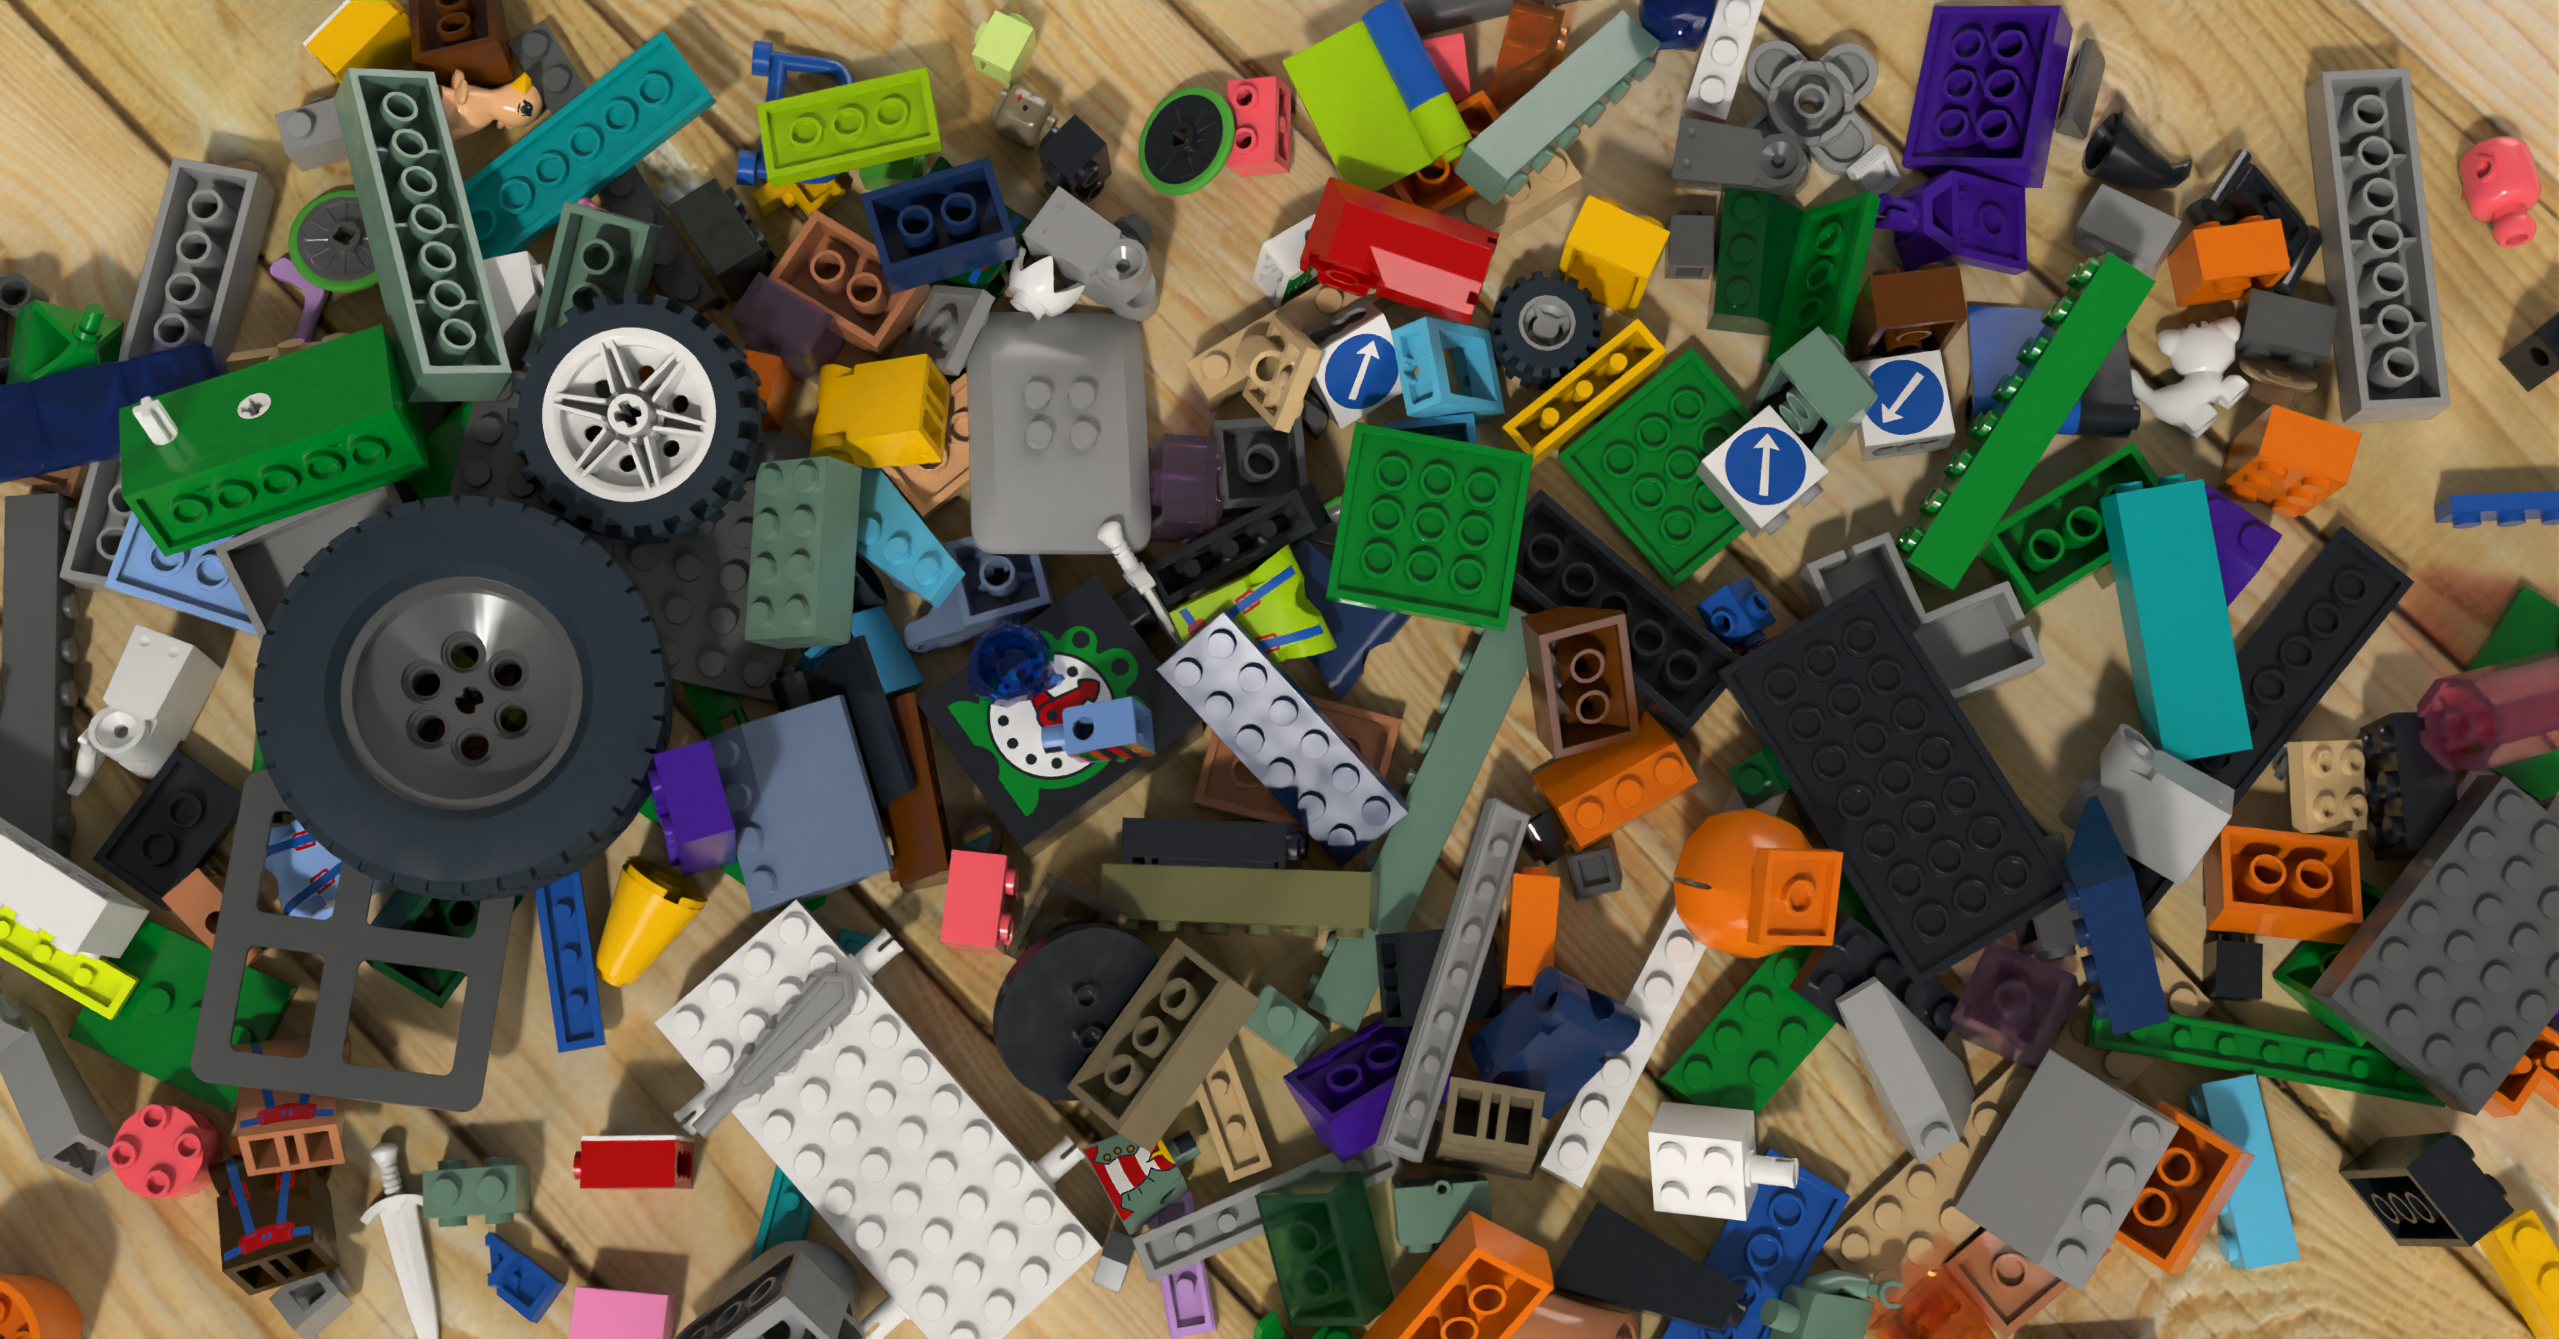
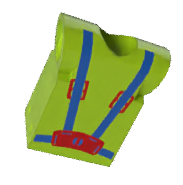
M1288 544L1256 570L1184 602L1169 613L1184 643L1226 607L1278 664L1287 659L1313 656L1337 648L1321 612L1305 596L1304 576Z

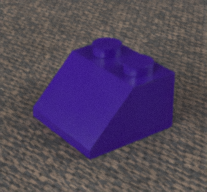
M2206 485V496L2228 608L2260 570L2283 535L2209 485Z

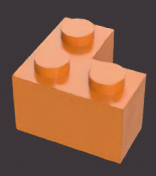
M2548 1026L2543 1029L2482 1108L2494 1118L2517 1116L2533 1091L2559 1109V1034Z

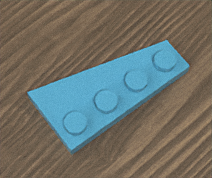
M860 465L862 473L856 554L938 609L966 573L938 538L930 531L925 522L910 506L881 468L867 469Z

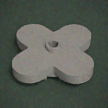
M1771 40L1760 44L1752 51L1745 68V79L1749 89L1762 102L1764 107L1747 122L1745 127L1758 129L1762 132L1790 135L1800 143L1804 153H1808L1826 172L1838 176L1848 175L1846 170L1873 148L1871 130L1854 111V108L1871 93L1876 83L1878 69L1875 59L1868 50L1856 44L1835 46L1818 61H1808L1796 47L1785 41ZM1804 104H1810L1815 108L1816 113H1805L1800 107Z

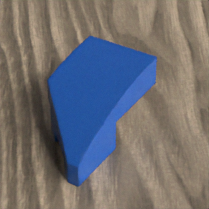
M489 1231L485 1236V1245L490 1247L491 1273L487 1274L488 1286L496 1288L497 1295L527 1320L538 1323L566 1284L508 1241Z

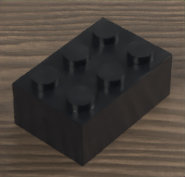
M2447 710L2390 713L2360 728V734H2358L2357 739H2362L2363 755L2365 758V797L2367 805H2369L2371 822L2367 826L2366 836L2369 848L2374 850L2375 861L2413 859L2458 802Z

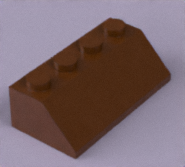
M914 692L888 701V705L917 788L885 808V811L879 812L885 837L891 838L894 855H891L895 868L889 870L892 883L899 882L900 887L905 892L947 884L951 851L953 850L928 719L916 703L919 698Z

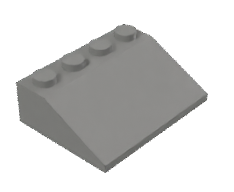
M2049 1048L1956 1204L1955 1209L2038 1266L2082 1291L2174 1138L2179 1126L2175 1120Z

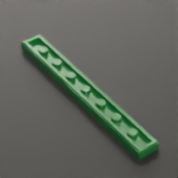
M2090 1000L2084 1046L2251 1075L2256 1074L2257 1076L2437 1107H2445L2446 1105L2379 1049L2168 1013L2169 1021L2114 1036L2107 1019H2097Z

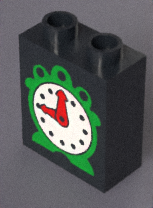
M1094 575L916 701L1029 860L1204 735L1200 717L1156 670L1160 663L1143 639L1159 629L1160 626L1149 608L1130 584L1110 596ZM1133 697L1151 710L1156 753L1154 756L1080 763L1069 757L1066 751L1049 754L1044 752L1041 740L1042 726L1063 724L1062 711L1065 708Z

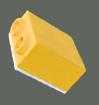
M345 0L302 44L327 74L340 85L347 68L400 70L412 58L410 18L404 13L405 9L397 0Z

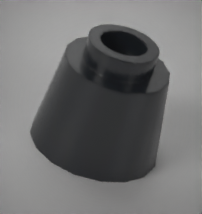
M1553 807L1544 810L1529 820L1521 844L1522 849L1534 862L1542 860L1545 866L1554 862L1568 851L1564 846V843L1568 841L1567 835Z

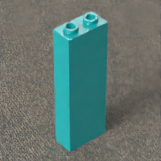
M2177 474L2158 478V487L2143 489L2142 481L2114 486L2115 494L2100 498L2143 736L2155 750H2162L2180 761L2253 749L2204 480L2187 482L2185 474Z

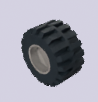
M1543 271L1533 272L1532 278L1529 280L1523 275L1515 279V284L1512 288L1507 286L1503 290L1500 300L1496 301L1489 328L1492 348L1495 353V363L1498 367L1501 365L1505 367L1504 375L1510 380L1514 376L1521 379L1520 386L1529 388V384L1534 383L1538 384V390H1547L1549 385L1556 384L1596 352L1602 331V320L1598 319L1600 309L1597 302L1591 303L1592 293L1587 287L1582 291L1578 289L1579 280L1572 276L1566 282L1560 279L1562 272L1552 271L1550 277H1543Z

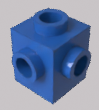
M1749 576L1725 585L1695 606L1710 633L1729 649L1740 646L1743 652L1765 640L1766 636L1763 631L1777 622L1770 611L1768 600L1762 593L1758 592Z

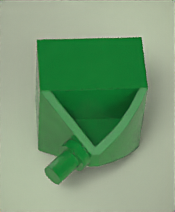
M35 299L19 308L4 394L93 415L105 410L120 355L125 321L104 317L106 310L95 303L88 304L85 312Z

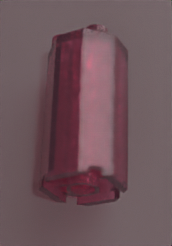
M2559 649L2435 679L2417 704L2418 718L2424 717L2426 730L2420 731L2421 744L2446 770L2451 771L2462 769L2483 771L2559 750Z

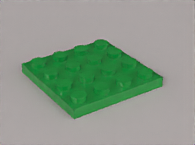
M1692 347L1557 456L1556 460L1670 592L1675 590L1746 531L1700 479L1696 471L1705 457L1754 417Z
M1356 422L1325 600L1504 632L1507 625L1533 454Z

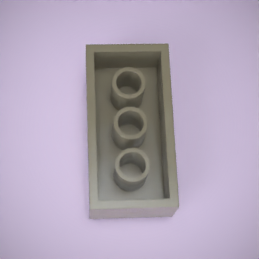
M1176 937L1070 1082L1067 1089L1117 1133L1147 1151L1152 1152L1261 999L1208 958Z

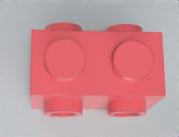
M1277 76L1227 81V96L1223 98L1232 111L1235 134L1226 166L1241 177L1290 173L1291 88Z

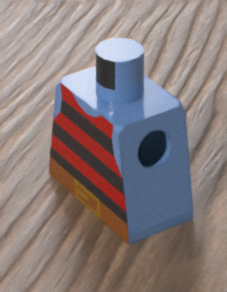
M1133 697L1065 708L1062 711L1063 724L1042 726L1041 729L1042 746L1046 754L1066 751L1069 757L1080 763L1156 755L1151 710Z

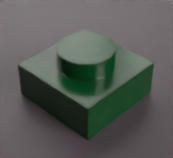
M1770 747L1758 751L1726 770L1747 808L1754 809L1792 787Z

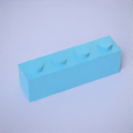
M2256 1074L2188 1086L2190 1096L2186 1097L2188 1114L2255 1155L2219 1214L2223 1234L2219 1235V1246L2224 1260L2230 1262L2231 1269L2248 1270L2301 1260Z

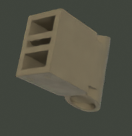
M1451 1077L1443 1109H1438L1424 1152L1425 1162L1532 1181L1537 1165L1538 1141L1545 1092Z

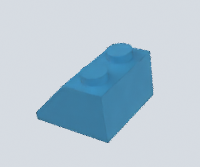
M882 606L852 614L851 640L857 636L865 635L887 702L901 695L914 692L925 682ZM845 645L810 647L797 661L802 670L813 669Z

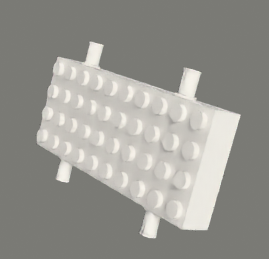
M796 899L654 1023L704 1080L703 1085L705 1088L679 1111L673 1113L679 1123H685L696 1113L693 1118L682 1126L690 1135L694 1136L697 1130L692 1124L727 1089L729 1080L734 1074L733 1065L743 1054L751 1055L754 1052V1041L765 1029L773 1030L777 1025L776 1016L788 1003H797L801 998L800 989L812 976L819 977L823 972L852 974L855 1002L850 1006L851 1014L838 1026H828L824 1030V1039L812 1050L803 1049L798 1054L799 1062L788 1073L778 1072L774 1076L775 1085L764 1095L754 1094L751 1098L740 1101L731 1112L886 1290L887 1298L864 1319L858 1321L864 1333L877 1322L880 1324L866 1339H883L905 1318L908 1321L912 1320L928 1339H1002L1104 1246L1055 1190L1057 1188L1055 1183L1086 1156L1077 1147L1065 1159H1062V1155L1075 1144L1066 1134L1039 1161L1035 1162L1032 1160L1030 1162L874 985L873 981L875 979L872 976L895 955L904 950L897 941L893 940L880 951L894 937L883 928L855 955L852 953L847 954L809 909Z

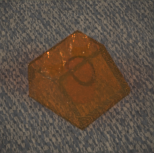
M1513 0L1489 96L1497 111L1521 99L1551 72V69H1555L1562 63L1570 28L1562 26L1565 10L1525 0Z

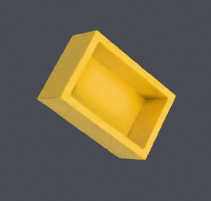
M1588 195L1565 242L1557 272H1562L1560 279L1568 282L1570 276L1579 280L1577 288L1582 291L1587 287L1592 293L1591 301L1597 302L1630 319H1634L1655 275L1670 231L1663 229V225L1650 216L1640 215L1637 217L1622 210V206L1610 198L1599 197L1597 199Z

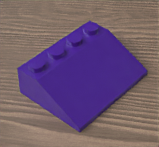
M2060 5L1934 6L1902 161L1904 168L1937 175L1954 170L2024 188H2042L2073 28Z

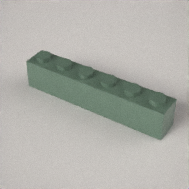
M1623 10L1620 11L1466 146L1454 172L1493 206L1506 194L1514 197L1525 186L1529 179L1528 175L1533 170L1539 174L1550 164L1555 156L1554 151L1559 147L1565 151L1574 143L1581 133L1580 128L1586 124L1591 128L1602 117L1609 102H1612L1614 105L1618 104L1630 90L1631 82L1637 80L1641 83L1646 79L1656 66V62L1652 58L1661 42Z

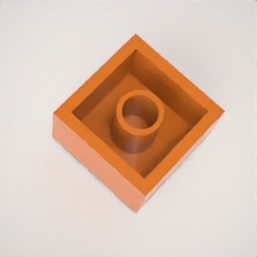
M2259 215L2243 218L2234 225L2221 226L2218 221L2199 224L2193 228L2190 234L2180 242V245L2167 258L2177 308L2240 300L2251 288L2269 291L2291 270L2281 218L2264 220V217Z

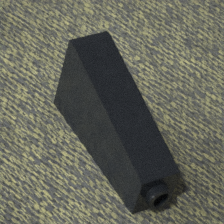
M1600 1202L1596 1203L1553 1276L1554 1286L1565 1293L1725 1335L1729 1326L1736 1330L1750 1307L1749 1304L1744 1302L1748 1295L1745 1289Z

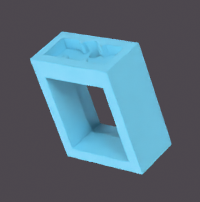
M1425 316L1391 331L1407 416L1429 418L1474 413L1476 425L1505 414L1489 330ZM1442 347L1452 349L1461 395L1453 394L1450 391ZM1416 367L1419 368V373L1417 376H1415L1414 370ZM1468 378H1469V381H1470V385H1469V386L1467 385V379H1468Z

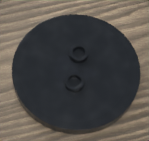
M1106 923L1071 925L1045 936L1032 945L1020 956L1006 975L998 992L994 1007V1040L998 1053L1008 1070L1022 1085L1038 1095L1062 1101L1080 1100L1067 1089L1068 1085L1158 963L1159 958L1133 933Z

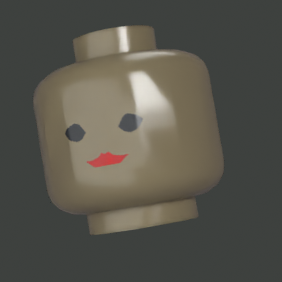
M1016 84L1010 90L1003 88L990 115V119L995 121V131L998 135L1025 148L1034 147L1039 139H1043L1051 129L1055 128L1058 118L1051 115L1053 109L1052 100L1022 84Z

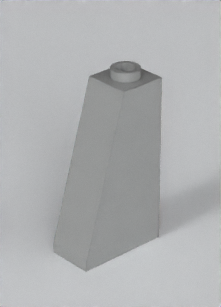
M20 1002L18 1005L22 1010V1015L19 1016V1019L27 1033L0 1053V1072L39 1160L89 1184L114 1168L109 1163L108 1152L114 1143L116 1134L46 1016Z

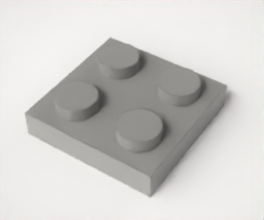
M933 285L899 358L927 353L942 374L959 376L962 368L967 364L969 353L981 328L986 325L989 319V311L995 297L984 289Z

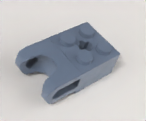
M972 536L944 543L946 550L966 574L938 609L933 606L928 615L906 626L904 629L906 648L916 654H925L1024 626L1056 603L1045 554L986 553L975 545ZM1003 575H1008L1009 579L1007 580V582L998 586L999 584H1001L1000 577ZM890 577L891 583L899 590L912 592Z

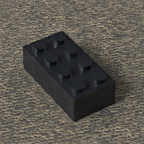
M2450 1132L2380 1138L2339 1171L2341 1176L2399 1246L2471 1247L2515 1211L2505 1200L2507 1192L2500 1182L2490 1174H2484L2472 1160L2475 1158V1154L2471 1147L2461 1137L2452 1135Z

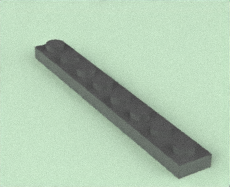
M545 21L507 42L525 72L531 78L532 83L539 91L552 115L587 89ZM635 165L600 191L613 213L663 227L652 276L665 297L684 307L687 305L700 314L720 303Z

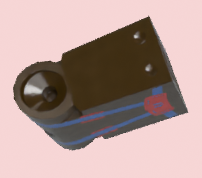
M240 1155L208 1166L210 1178L219 1194V1197H217L222 1272L249 1296L340 1267L331 1195L327 1186L332 1165L248 1176L243 1156Z

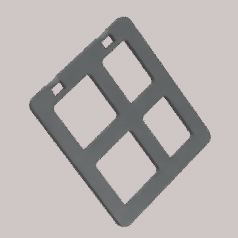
M267 769L252 772L244 782L191 1058V1069L194 1075L203 1082L456 1112L473 1110L479 1105L483 1096L515 896L480 901L476 931L469 938L375 927L367 922L374 878L357 871L342 861L334 910L330 918L320 920L261 912L257 908L273 818L279 811L290 810L281 799ZM259 946L316 953L324 957L309 1049L302 1058L239 1052L231 1047L247 956L253 947ZM372 960L453 970L466 974L467 985L454 1063L449 1074H426L350 1065L344 1062L343 1053L358 968L363 961Z

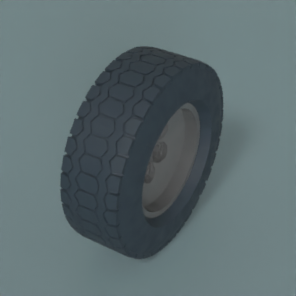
M453 495L426 498L421 502L416 500L391 507V510L387 512L383 510L358 522L356 527L353 528L351 526L328 542L329 546L326 548L322 547L302 567L304 570L301 574L297 573L282 595L283 599L277 603L266 626L267 632L263 635L256 661L258 665L255 668L253 698L255 699L253 707L256 733H258L257 738L267 771L281 799L308 834L332 855L357 871L408 893L441 900L484 901L507 898L548 886L576 872L603 853L628 828L650 796L651 788L647 770L655 769L653 754L667 751L673 716V689L670 665L655 620L639 589L610 554L580 530L541 510L499 498L491 499V497L460 495L459 497ZM466 647L477 649L479 656L475 665L467 669H461L456 666L455 659L460 650ZM508 665L520 666L522 677L516 685L509 687L500 685L498 676L504 667ZM430 674L437 675L440 679V686L437 692L432 696H420L417 691L420 679ZM469 694H482L483 703L475 706V713L465 714L462 712L461 703L469 701ZM513 710H522L527 713V723L518 732H508L504 729V718ZM432 720L443 721L445 724L443 737L436 742L424 741L422 737L423 727ZM477 737L487 739L489 743L487 754L479 760L468 759L465 753L468 742Z

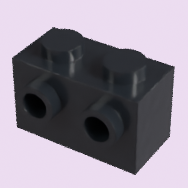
M1076 114L1060 129L1058 127L1051 129L1040 143L1041 148L1038 150L1042 165L1040 171L1046 181L1043 185L1050 195L1059 186L1082 203L1084 201L1089 203L1101 193L1105 186L1104 181L1112 174L1107 143Z

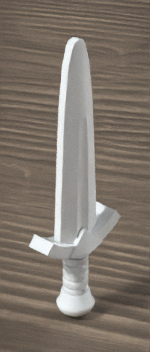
M1109 521L1103 524L1097 532L1098 540L1102 541L1114 553L1115 559H1117L1118 564L1124 570L1122 576L1125 578V581L1133 589H1137L1172 647L1176 650L1183 644V641L1172 618L1153 589V586L1156 585L1154 579L1147 572L1143 562H1137L1138 560L1134 557L1133 552L1130 551L1131 549L1127 546V542L1123 540L1121 524L1116 521Z
M382 1142L372 1149L371 1157L380 1168L379 1172L382 1175L381 1180L383 1181V1187H385L386 1198L371 1206L360 1220L366 1225H371L381 1217L399 1283L418 1339H439L436 1301L417 1206H423V1193H404L402 1190L403 1185H401L402 1180L399 1177V1168L396 1165L399 1148L392 1142Z

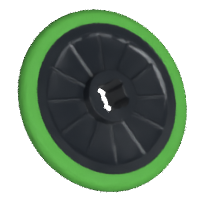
M1190 87L1168 96L1151 113L1141 133L1138 155L1141 171L1147 182L1154 189L1168 195H1186L1207 185L1221 171L1230 155L1235 134L1233 114L1225 99L1213 90L1204 87Z

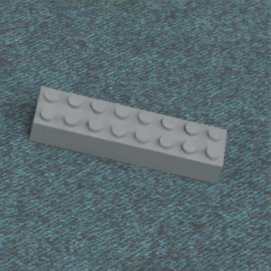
M2409 68L2321 72L2306 89L2305 100L2320 230L2323 240L2322 247L2330 306L2339 307L2333 342L2343 424L2431 420L2450 406V397Z

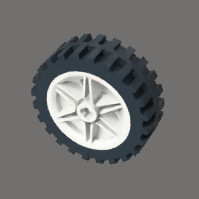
M624 292V299L613 300L607 295L593 298L595 307L585 311L577 306L572 307L564 312L569 320L559 329L548 324L539 333L547 341L538 353L529 348L521 359L530 364L524 380L514 377L510 390L520 394L518 409L508 408L507 422L516 425L518 430V438L511 439L510 444L513 454L523 457L526 467L522 468L520 472L525 481L539 489L541 493L538 495V498L547 507L560 512L562 519L592 533L626 543L639 544V541H649L655 544L670 542V537L673 536L690 537L699 533L697 526L706 521L718 522L726 516L721 509L731 499L739 503L746 494V491L741 486L749 473L754 476L757 475L761 463L755 461L758 445L766 446L768 433L761 429V416L768 415L767 403L759 397L757 387L762 384L757 372L751 369L745 360L748 357L746 353L727 336L724 330L687 305L684 307L667 297L655 295V298L651 299L645 298L638 292ZM644 366H651L655 372L643 383L640 379V371ZM600 381H608L612 394L608 398H601L596 392V386ZM679 396H685L688 399L689 405L684 413H677L674 407V401ZM632 408L641 411L642 414L640 417H635L637 421L635 426L626 422V417L632 416L630 413ZM596 425L602 427V430L593 442L589 441L586 435L587 430ZM672 441H677L680 447L679 452L674 457H667L664 449ZM629 455L633 456L636 468L630 472H624L621 469L622 459Z

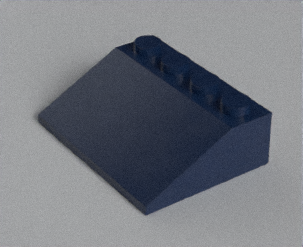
M2098 796L2088 797L2065 862L2070 882L2063 883L2062 888L2070 911L2077 910L2079 919L2072 920L2071 923L2079 947H2087L2088 955L2080 958L2088 983H2096L2097 991L2090 993L2096 1017L2098 1020L2106 1018L2115 1036L2169 1021V1016L2135 874Z

